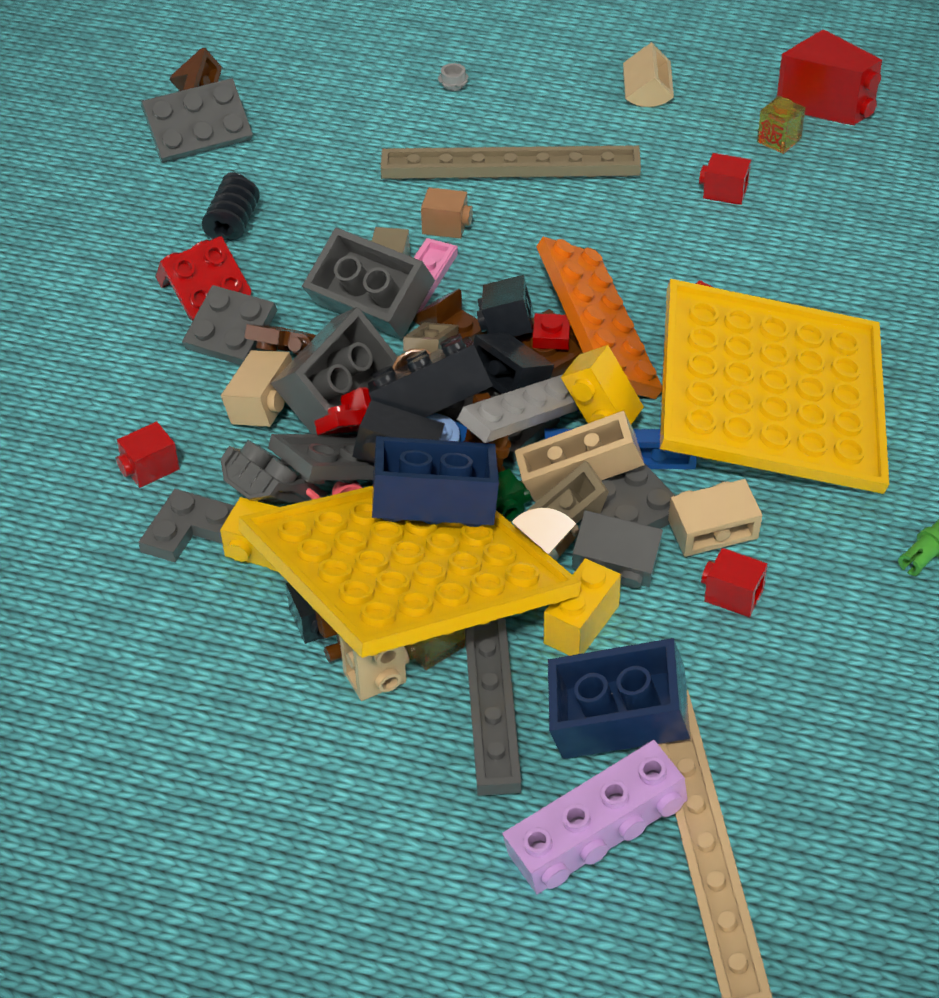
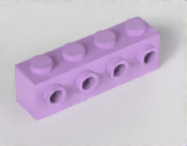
M652 740L504 831L502 835L508 855L536 895L547 888H556L563 884L571 873L585 864L591 865L600 861L609 849L620 842L633 840L645 830L646 826L660 817H669L675 814L682 807L683 803L688 800L685 778L655 740Z

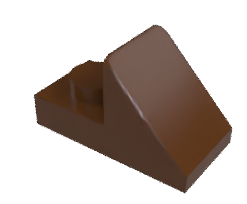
M201 48L171 75L170 81L179 91L219 81L222 66L206 48Z
M457 289L435 300L419 311L413 319V322L418 325L424 322L458 325V334L461 335L462 339L470 336L472 342L475 335L487 334V331H481L478 319L462 310L461 289Z

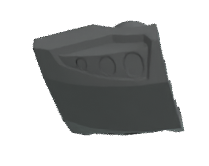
M247 440L242 449L229 446L221 457L224 481L250 500L271 504L300 503L312 500L306 495L308 488L321 497L328 495L317 485L303 480L299 472L283 464L280 458L250 440Z

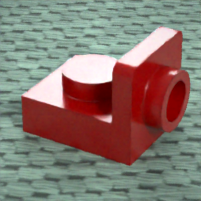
M358 388L341 396L342 405L329 408L328 415L315 420L317 436L354 433L358 431L371 401L368 388Z

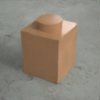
M428 187L421 206L422 234L461 239L465 226L471 225L473 207L468 206L467 192Z

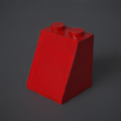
M822 29L782 53L776 107L780 110L854 126L863 119L870 117L876 109L877 90L881 81L882 59Z

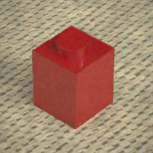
M712 153L708 165H702L699 184L704 185L703 198L742 205L749 186L751 159Z
M157 421L117 439L120 453L116 457L117 465L123 476H130L139 488L180 469L175 443Z
M722 548L715 562L708 561L701 578V583L706 585L704 602L750 618L764 591L768 563Z

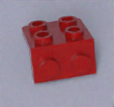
M222 236L210 241L203 240L186 251L172 253L164 257L160 261L155 275L161 288L171 284L186 314L192 321L212 285L251 295V289Z

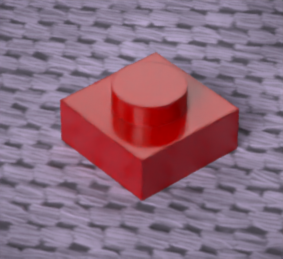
M535 313L532 348L569 350L570 322L567 316Z

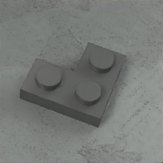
M174 489L139 540L140 552L176 562L193 535L222 543L220 529L235 505Z

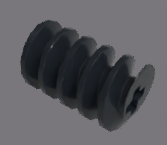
M228 172L223 177L201 222L206 236L212 239L222 236L224 240L231 241L237 240L243 235L260 198L259 189L253 182L235 172Z

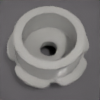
M457 63L444 65L441 68V74L438 76L439 83H442L443 87L449 91L460 90L467 84L468 79L465 67Z

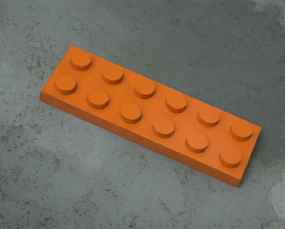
M543 236L536 248L582 352L585 353L609 345L636 394L656 399L662 392V385L656 374V369L650 362L645 346L640 341L634 328V323L630 319L623 305V300L613 284V279L602 261V256L592 248L583 249L571 245L563 239L554 240Z

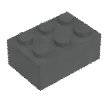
M335 227L302 287L315 304L338 314H343L359 307L375 329L402 340L435 279L423 261Z
M356 307L333 318L271 382V385L312 434H317L315 420L328 415L329 408L342 405L341 396L358 388H368V382L373 380L372 374L385 367L393 366L397 355L360 308Z

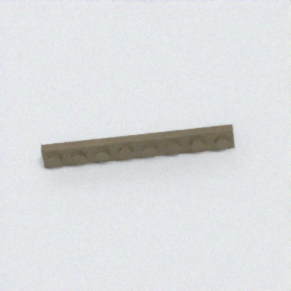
M639 145L382 148L381 179L562 178L565 176L627 177L640 176L641 174Z

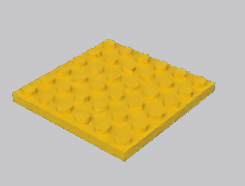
M670 279L666 293L660 449L884 494L889 486L880 322Z
M373 486L239 516V531L361 658L375 656L384 651L405 645H413L437 636L452 634L455 631L479 624H487L493 620L514 614H522L546 605L557 604L560 601L578 597L580 593L581 582L498 511L495 512L494 525H481L479 527H469L462 523L448 522L427 524L416 520L389 522L382 518H372Z

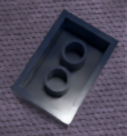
M376 436L372 518H382L389 522L416 520L427 524H440L442 522L462 523L469 527L494 525L499 485L495 444Z
M674 638L548 659L549 731L562 759L643 747L652 740H655L657 744L691 739L685 667Z

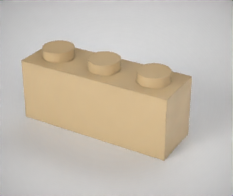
M624 411L514 450L522 482L527 490L530 491L535 503L585 461L589 462L601 481L645 465L636 434Z

